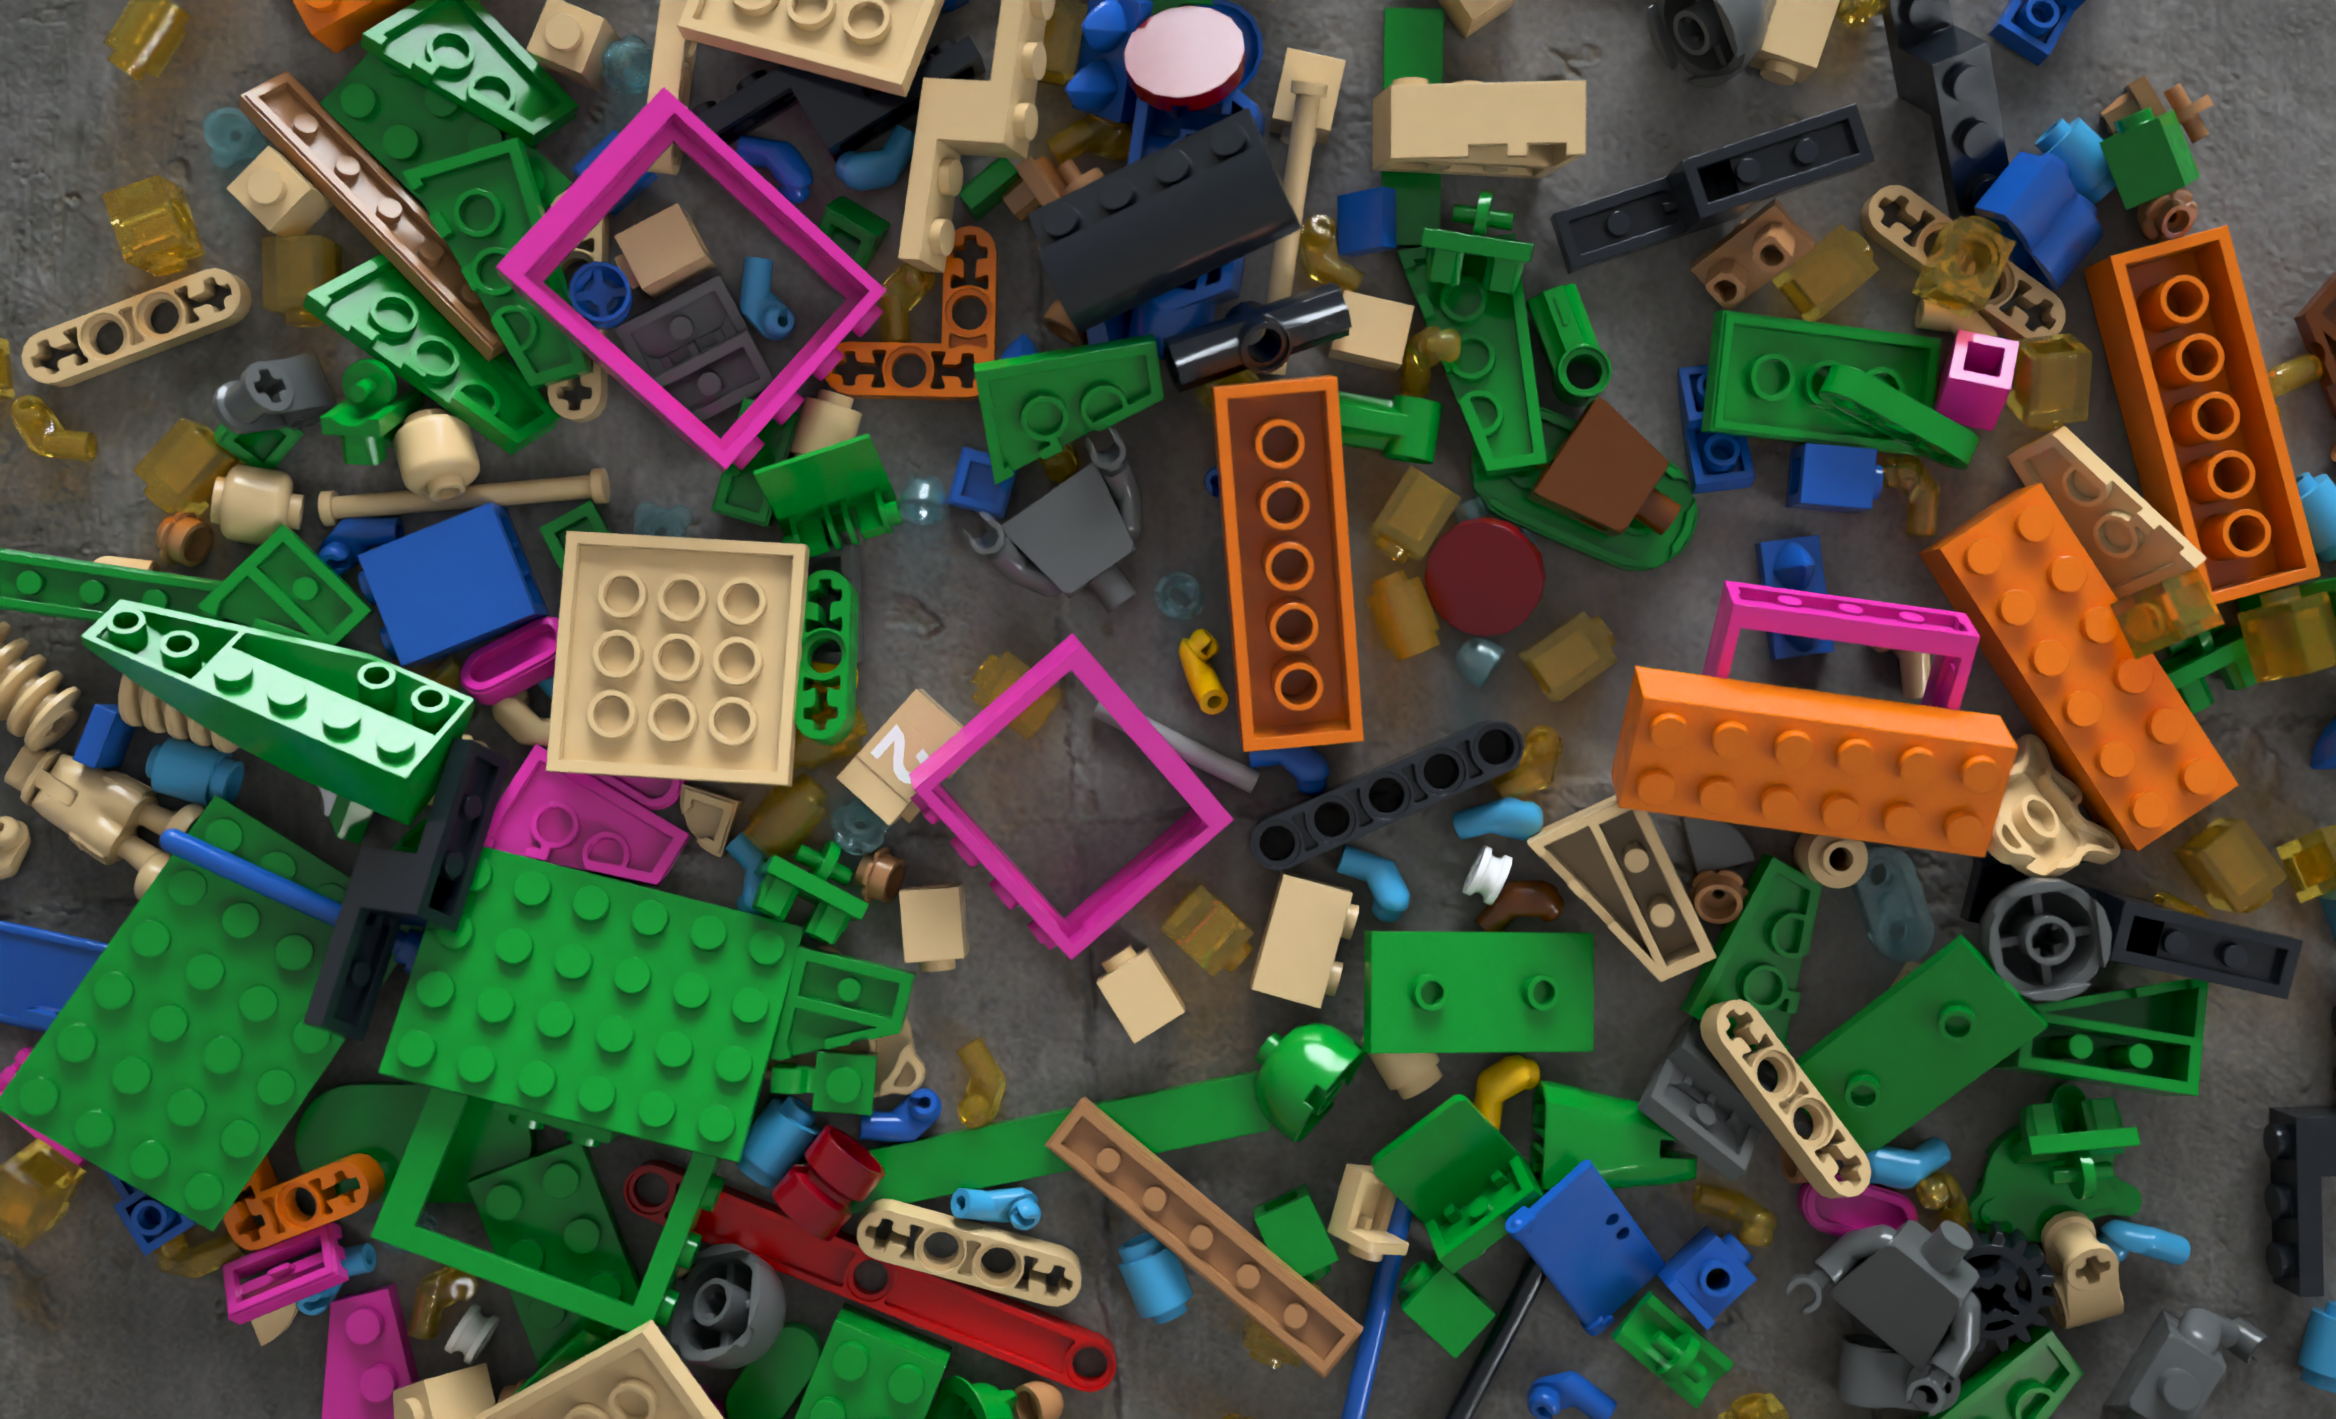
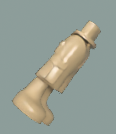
M24 745L6 772L4 782L21 791L20 799L26 805L32 806L53 825L67 833L69 839L81 851H85L105 865L114 864L122 859L132 865L138 871L134 884V894L140 901L173 854L165 852L139 838L137 827L142 825L159 836L165 830L172 828L188 834L206 808L200 804L192 803L182 807L179 811L166 809L158 805L157 792H154L150 786L130 777L128 774L118 771L109 772L102 768L94 769L72 760L74 756L67 755L65 751L60 749H53L48 752L46 750L32 752Z

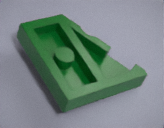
M282 525L197 605L204 613L223 617L255 629L333 646H339L375 611L286 525Z
M801 944L797 947L770 1059L780 1061L799 1054L821 1049L829 1050L846 1046L856 1041L873 1040L901 1033L917 972Z

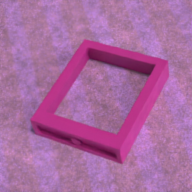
M665 87L651 99L496 266L498 277L721 473L731 463L742 471L765 445L756 435L772 418L780 426L786 422L805 400L796 391L811 374L821 382L845 356L836 346L851 330L860 338L884 312L875 303L887 291ZM672 143L681 149L845 299L842 305L721 439L544 283Z

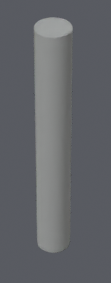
M1098 702L1092 717L1125 732L1102 704ZM1146 717L1186 763L1251 794L1260 776V772Z

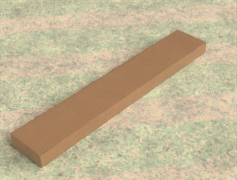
M288 70L240 95L238 108L488 361L507 350L490 321L491 316L477 293L472 291L460 271L462 268L446 241L441 239L428 216L430 214Z
M1085 1096L1080 1099L1046 1142L1045 1146L1324 1379L1362 1333L1364 1327Z

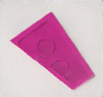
M535 744L496 805L484 847L576 870L660 887L691 836L590 775L546 771L548 750Z
M396 1283L340 1296L331 1302L321 1418L394 1419L393 1390L420 1381Z

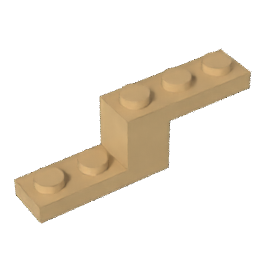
M1001 0L990 81L923 77L898 259L921 271L945 273L946 259L951 254L955 243V228L952 222L955 196L960 193L963 185L961 155L1027 159L1029 141L1034 139L1038 129V112L1035 106L1038 80L1043 78L1046 71L1047 56L1043 41L1046 20H1049L1053 15L1055 0Z

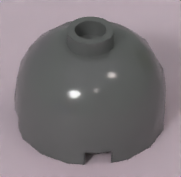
M1656 0V3L1647 8V22L1651 39L1661 58L1671 69L1677 67L1679 61L1687 72L1694 75L1686 81L1696 87L1714 88L1742 72L1760 51L1768 28L1769 19L1764 0Z
M2028 877L2006 885L1990 899L1980 919L1978 943L1982 955L1990 962L1994 971L2004 982H2006V979L2020 994L2033 1000L2060 1001L2082 993L2091 985L2088 981L2096 974L2099 966L2105 967L2111 953L2112 930L2103 907L2083 889L2059 878Z
M715 1244L697 1253L693 1262L697 1265L690 1270L685 1280L679 1277L676 1278L672 1290L681 1293L673 1317L665 1329L670 1343L678 1346L682 1353L681 1356L688 1361L708 1368L734 1370L759 1360L773 1347L785 1322L787 1313L786 1292L774 1267L765 1260L736 1244Z

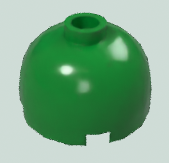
M1315 1022L1299 1025L1285 1037L1278 1032H1274L1255 1056V1060L1262 1065L1254 1083L1255 1099L1262 1114L1279 1132L1293 1143H1296V1141L1301 1142L1316 1128L1335 1103L1332 1100L1338 1094L1344 1082L1349 1086L1362 1066L1367 1053L1363 1052V1047L1354 1039L1331 1025Z

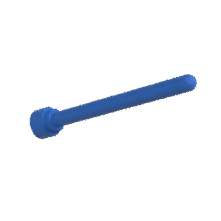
M168 829L161 834L159 843L164 851L335 927L342 906L341 903L178 829ZM411 928L408 933L399 930L392 954L396 955L395 962L404 965L402 972L411 974L425 928L422 933Z
M1398 1197L1395 1201L1387 1232L1407 1241L1413 1213ZM1383 1255L1382 1261L1377 1262L1362 1325L1364 1328L1360 1334L1341 1419H1365L1403 1255Z

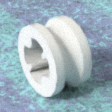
M1484 845L1468 872L1463 886V893L1469 896L1473 893H1480L1483 896V902L1492 905L1503 888L1513 858L1505 854L1501 858H1497L1492 854V848Z
M474 1303L460 1320L444 1350L450 1354L455 1351L462 1352L464 1354V1362L471 1366L491 1339L500 1322V1318L496 1315L484 1317L481 1314V1307Z

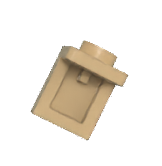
M1346 1164L1327 1232L1349 1243L1348 1252L1352 1255L1374 1262H1381L1383 1255L1406 1256L1409 1247L1408 1242L1387 1232L1397 1196L1374 1174L1372 1166Z

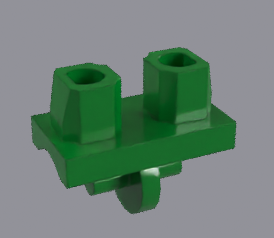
M1481 190L1477 207L1455 204L1453 209L1452 222L1474 225L1473 233L1424 227L1421 246L1428 247L1426 258L1427 280L1460 285L1465 253L1488 256L1482 289L1514 294L1523 274L1525 262L1530 263L1532 261L1535 243L1487 236L1489 228L1511 231L1515 213L1492 209L1494 191Z
M365 358L359 359L346 368L342 376V389L347 399L322 415L320 422L322 435H338L341 437L345 464L379 465L387 459L386 448H394L393 438L398 429L403 426L404 420L423 406L422 392L417 388H410L405 393L396 395L397 383L394 374L388 366L379 360Z
M2185 609L2173 615L2172 624L2175 634L2161 641L2165 652L2173 656L2159 662V664L2192 714L2211 706L2215 702L2204 676L2218 670L2228 690L2237 691L2265 679L2264 669L2257 651L2270 644L2263 628L2257 627L2246 632L2240 626L2233 625L2223 630L2225 624L2218 614L2215 613L2202 620L2199 615L2190 609Z
M830 839L824 843L819 852L802 843L798 846L793 859L809 867L808 872L776 855H772L770 859L762 857L754 871L755 875L762 878L757 886L751 907L773 919L784 921L796 896L810 902L814 906L803 926L802 932L804 935L826 946L836 943L847 928L849 921L862 920L869 904L826 882L830 878L846 886L853 874V870L837 862L841 852V845Z
M2113 1097L2090 1099L2075 1104L2080 1132L2063 1133L2057 1103L2032 1104L2019 1110L2021 1141L2011 1146L2014 1164L2065 1160V1165L2048 1167L2049 1181L2051 1184L2068 1183L2072 1195L2079 1200L2092 1199L2096 1193L2097 1180L2113 1179L2114 1176L2113 1166L2110 1161L2093 1162L2092 1157L2121 1155L2124 1153L2125 1148L2141 1145L2137 1127L2123 1128L2122 1119Z
M1650 1290L1611 1335L1619 1345L1695 1409L1703 1402L1713 1384L1734 1365V1362Z

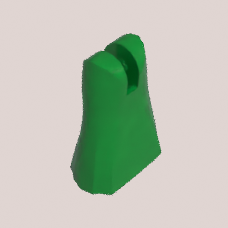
M1543 1080L1537 1084L1533 1092L1532 1130L1544 1140L1531 1141L1529 1166L1544 1195L1586 1159L1592 1162L1611 1190L1669 1185L1697 1179L1698 1156L1681 1151L1660 1150L1661 1140H1678L1637 1109L1639 1101L1618 1098Z

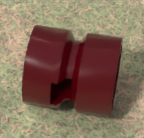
M827 1125L804 1152L808 1164H794L774 1188L772 1195L778 1206L801 1228L821 1240L831 1241L852 1216L850 1202H863L883 1179L886 1172L879 1161L856 1139L835 1126Z

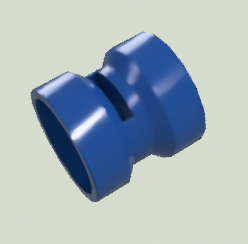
M594 261L578 269L570 281L569 296L575 311L596 329L608 330L617 327L628 318L632 310L633 295L627 277L618 267L608 262Z

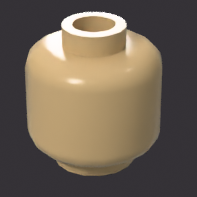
M425 409L411 414L404 420L403 426L398 429L393 438V447L405 487L417 495L429 496L432 501L446 502L462 496L466 491L465 487L474 482L480 472V462L469 425L458 417L450 415L444 409Z
M236 465L231 468L226 477H216L211 501L210 521L213 524H220L222 535L227 540L262 545L282 525H286L290 529L300 530L305 495L293 493V481L287 472L248 465Z

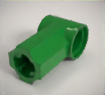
M1576 284L1560 285L1527 300L1525 305L1552 374L1553 392L1567 406L1585 407L1600 396L1610 382L1612 374L1611 361L1599 347ZM1576 363L1586 364L1595 373L1596 385L1590 389L1576 388L1567 378V367Z
M1338 391L1342 446L1380 451L1382 457L1402 462L1433 464L1443 404L1411 396H1391L1390 399Z

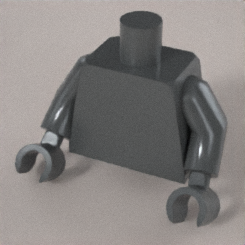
M1108 427L1114 439L1113 444L1105 451L1095 450L1090 438H1086L1085 447L1093 461L1003 525H1000L989 513L980 512L979 514L989 524L988 532L983 537L976 539L972 538L963 528L962 537L976 552L985 554L987 559L1010 582L1045 597H1053L1064 593L1070 599L1089 586L1105 610L1110 613L1137 594L1136 590L1118 565L1137 552L1134 542L1143 532L1142 491L1128 460L1125 458V444L1117 430L1113 427Z
M1907 1220L1897 1229L1880 1224L1848 1231L1813 1263L1816 1269L1810 1275L1796 1274L1786 1283L1785 1296L1791 1293L1798 1284H1807L1814 1289L1815 1296L1811 1302L1806 1303L1800 1310L1802 1314H1809L1818 1309L1822 1301L1821 1289L1828 1283H1831L1834 1286L1827 1294L1920 1372L1928 1364L1932 1370L1927 1378L1914 1381L1906 1392V1401L1909 1404L1919 1386L1927 1385L1935 1390L1938 1401L1928 1417L1939 1413L1944 1408L1946 1403L1944 1386L1948 1380L1956 1381L1980 1340L1981 1304L1972 1293L1980 1276L1977 1270L1963 1259L1972 1248L1973 1241L1969 1233L1962 1226L1952 1221L1942 1222L1933 1233L1914 1220Z
M2193 1308L2186 1311L2178 1320L2161 1310L2107 1397L2104 1405L2119 1414L2120 1417L2118 1419H2196L2227 1367L2219 1347L2226 1348L2251 1366L2257 1362V1359L2252 1356L2254 1351L2263 1342L2269 1344L2271 1338L2242 1317L2231 1320L2203 1308Z

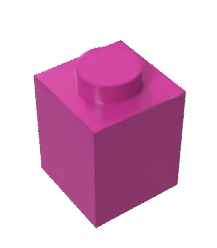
M1958 329L1941 372L1934 410L1960 425L1993 431L2011 390L2019 342Z

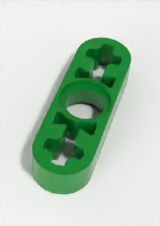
M1831 365L1818 393L1819 397L1831 406L1924 457L1950 468L1967 469L1980 442V438L1971 430L1870 374L1847 365Z
M820 570L808 577L802 637V659L799 668L795 723L800 732L815 743L824 746L838 744L849 736L855 724L859 597L855 587L844 576L833 570ZM828 587H832L842 596L841 601L832 602L830 606V621L836 627H842L841 631L827 628V613L816 603L817 598L827 596ZM815 626L822 627L814 630ZM833 642L839 644L842 651L839 665L827 673L816 672L812 665V657L815 650L824 643ZM814 683L827 687V704L838 712L837 718L827 720L825 730H822V727L812 720L813 714L821 713L824 708V694L817 688H812ZM839 685H840V689H839V690H835V689H833V688H828V687H835V686H839Z

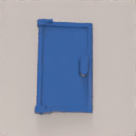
M0 920V1023L45 1033L57 1017L56 1013H60L109 943Z
M1588 1159L1582 1161L1529 1209L1524 1205L1521 1206L1508 1218L1505 1224V1228L1510 1236L1521 1243L1578 1316L1582 1328L1590 1336L1599 1335L1615 1321L1611 1315L1665 1267L1664 1260Z

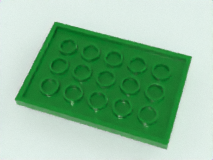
M218 794L213 797L188 832L191 836L341 904L343 903L351 879L349 875ZM172 855L0 1095V1110L214 1232L346 1040L340 1036L303 1024L334 927ZM401 924L399 930L408 933L411 928L420 932L423 927ZM391 954L381 987L398 964L394 961L395 954Z
M483 846L457 932L425 928L378 1073L383 1076L740 1164L775 1042L797 947L802 944L804 939V933L802 932L804 927Z

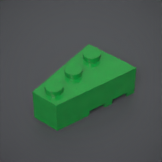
M2186 978L2069 997L2060 1001L2033 1003L2046 1017L2048 1028L1992 1068L2161 1096H2198L2209 982Z

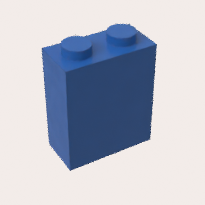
M489 502L357 555L363 569L362 572L358 573L360 587L371 605L377 604L385 624L380 629L383 645L393 660L399 659L401 667L425 666L518 629L533 620L550 616L506 506Z

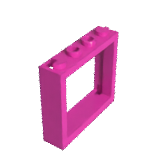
M1724 580L1702 675L1728 679L1740 628L1935 654L1921 705L1959 710L1980 636L1966 613Z
M1073 633L909 774L913 788L917 792L910 799L922 811L923 816L932 825L942 820L956 835L950 840V843L963 860L972 868L981 862L995 877L989 882V885L1000 900L1011 910L1020 904L1033 919L1027 926L1041 944L1044 943L1049 950L1057 945L1070 960L1075 958L1234 820L1213 793ZM1072 670L1192 808L1064 918L941 782Z

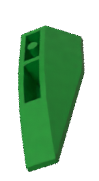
M123 599L115 603L81 635L83 646L195 722L247 752L302 780L407 826L411 824L436 794L453 739H462L474 709L473 698L369 653Z

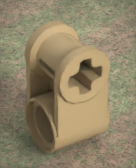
M2065 1211L2052 1217L2043 1227L2040 1240L2042 1251L2046 1258L2044 1264L2050 1265L2056 1280L2055 1283L2049 1285L2056 1297V1305L2048 1307L2058 1326L2063 1330L2122 1315L2124 1312V1301L2119 1283V1261L2117 1255L2106 1244L2099 1243L2096 1238L2094 1225L2084 1213Z

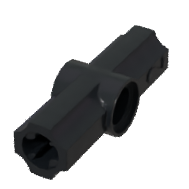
M1334 282L1265 305L1255 301L1241 302L1232 307L1224 319L1164 338L1162 350L1174 386L1181 393L1248 369L1260 374L1272 373L1281 368L1290 355L1349 336V328L1352 325L1349 309L1343 299L1341 290ZM1266 329L1263 337L1258 342L1248 345L1250 338L1255 332Z

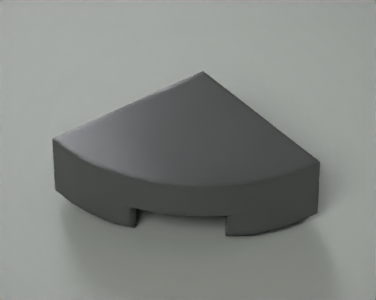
M1679 817L1694 874L1697 875L1707 869L1716 871L1755 861L1753 852L1745 838L1729 824L1721 821Z

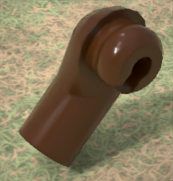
M1544 880L1511 881L1503 886L1492 905L1487 904L1474 921L1486 932H1503L1516 916L1540 917L1544 922H1551L1562 914L1564 899L1554 885Z

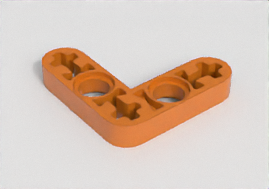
M971 225L955 230L954 247L951 254L947 256L945 273H943L941 343L855 341L839 343L836 348L845 356L836 366L846 365L847 356L855 355L856 361L860 365L878 367L876 354H886L882 365V374L886 386L876 388L878 378L873 374L857 375L855 385L847 386L846 379L842 375L835 373L836 366L825 377L828 385L839 394L857 399L978 400L976 379H974L972 388H964L963 382L959 377L942 376L945 385L944 389H933L938 375L934 356L945 355L942 362L944 368L957 369L963 367L964 358L968 357L974 358L975 364L997 360L999 256L996 244L990 234L980 227ZM967 241H977L980 251L988 252L987 258L977 260L975 274L978 283L988 280V289L973 285L959 286L953 289V281L955 279L966 282V266L963 259L955 258L956 251L966 250ZM975 298L986 306V319L976 329H962L954 322V308L963 299ZM908 355L921 358L925 362L927 370L924 380L916 387L911 388L900 386L895 381L893 374L897 361Z
M358 1153L351 1154L278 1183L266 1155L223 1217V1220L236 1244L250 1251L260 1250L356 1213L371 1205L384 1192V1172L379 1163L371 1156ZM357 1178L360 1188L351 1189L337 1196L334 1185L346 1179ZM299 1187L308 1190L314 1197L316 1203L314 1216L305 1215L297 1206L295 1197ZM252 1188L254 1194L244 1199L242 1192ZM261 1214L265 1225L257 1226L253 1216Z

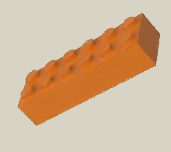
M2228 225L2116 254L2084 268L2083 271L2144 499L2207 558L2197 568L2166 580L2174 610L2204 608L2320 577L2321 573Z
M1329 374L1210 385L1238 732L1243 752L1364 741L1337 377Z
M2042 483L2013 490L1918 553L1955 611L1966 613L1980 636L1978 646L2037 736L2046 745L2050 756L2063 776L2074 782L2081 789L2083 795L2081 803L2092 820L2111 831L2117 838L2121 849L2141 850L2239 785Z
M1635 666L1611 770V778L1618 808L1985 857L2018 747L1999 715Z

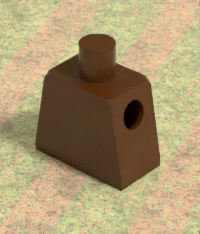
M1600 396L1587 405L1547 464V469L1543 470L1526 495L1528 499L1611 537L1622 534L1633 518L1661 536L1672 524L1682 507L1654 488L1669 466L1667 459Z

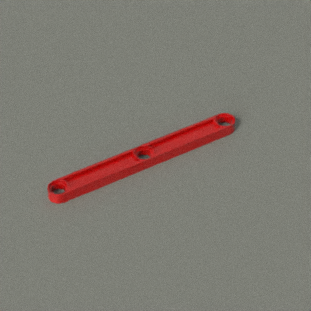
M663 1160L645 1161L635 1168L625 1181L623 1194L626 1204L637 1215L665 1226L687 1169ZM656 1173L665 1179L669 1189L665 1201L651 1204L641 1198L637 1185L639 1178L643 1174ZM725 1184L713 1212L702 1210L694 1232L703 1235L702 1241L711 1245L736 1244L759 1256L779 1272L1076 1390L1089 1393L1100 1391L1109 1385L1115 1375L1117 1362L1115 1347L1108 1338L1100 1333L991 1290L876 1260L867 1256L861 1250L856 1236L839 1230L831 1241L821 1240L796 1224L779 1206ZM866 1260H875L881 1263L887 1270L888 1280L886 1285L874 1291L861 1287L855 1276L858 1264ZM1082 1348H1097L1105 1355L1107 1366L1098 1376H1083L1075 1369L1073 1358Z

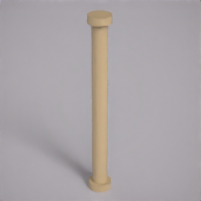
M1292 80L1290 93L1296 94L1283 185L1298 221L1302 225L1320 97L1326 98L1328 85ZM1301 229L1275 241L1266 304L1291 296ZM1262 329L1261 338L1263 337L1266 329ZM1287 362L1281 368L1266 374L1286 375Z
M595 468L591 469L590 475L468 485L465 487L466 491L462 496L446 502H435L429 496L417 495L410 490L339 496L335 490L321 491L318 497V512L322 524L328 527L337 526L345 518L472 509L489 502L508 506L592 498L595 504L609 503L610 483L606 469Z

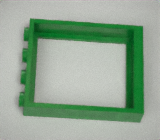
M431 1087L370 1237L627 1333L650 1320H653L656 1326L660 1325L667 1328L681 1293L672 1290L679 1269L682 1267L690 1270L703 1239V1235L694 1232L702 1210L713 1212L725 1183V1178L717 1175L722 1159L693 1152L634 1305L418 1226L422 1212L469 1099L468 1096Z

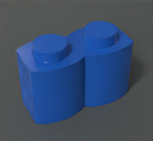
M2020 151L1974 206V211L1985 230L2001 245L2006 259L2046 288L2058 291L2103 237L2102 227L2096 218L2098 211L2091 201L2077 193L2075 186L2070 180L2072 172L2061 159L2049 153H2043L2041 156Z

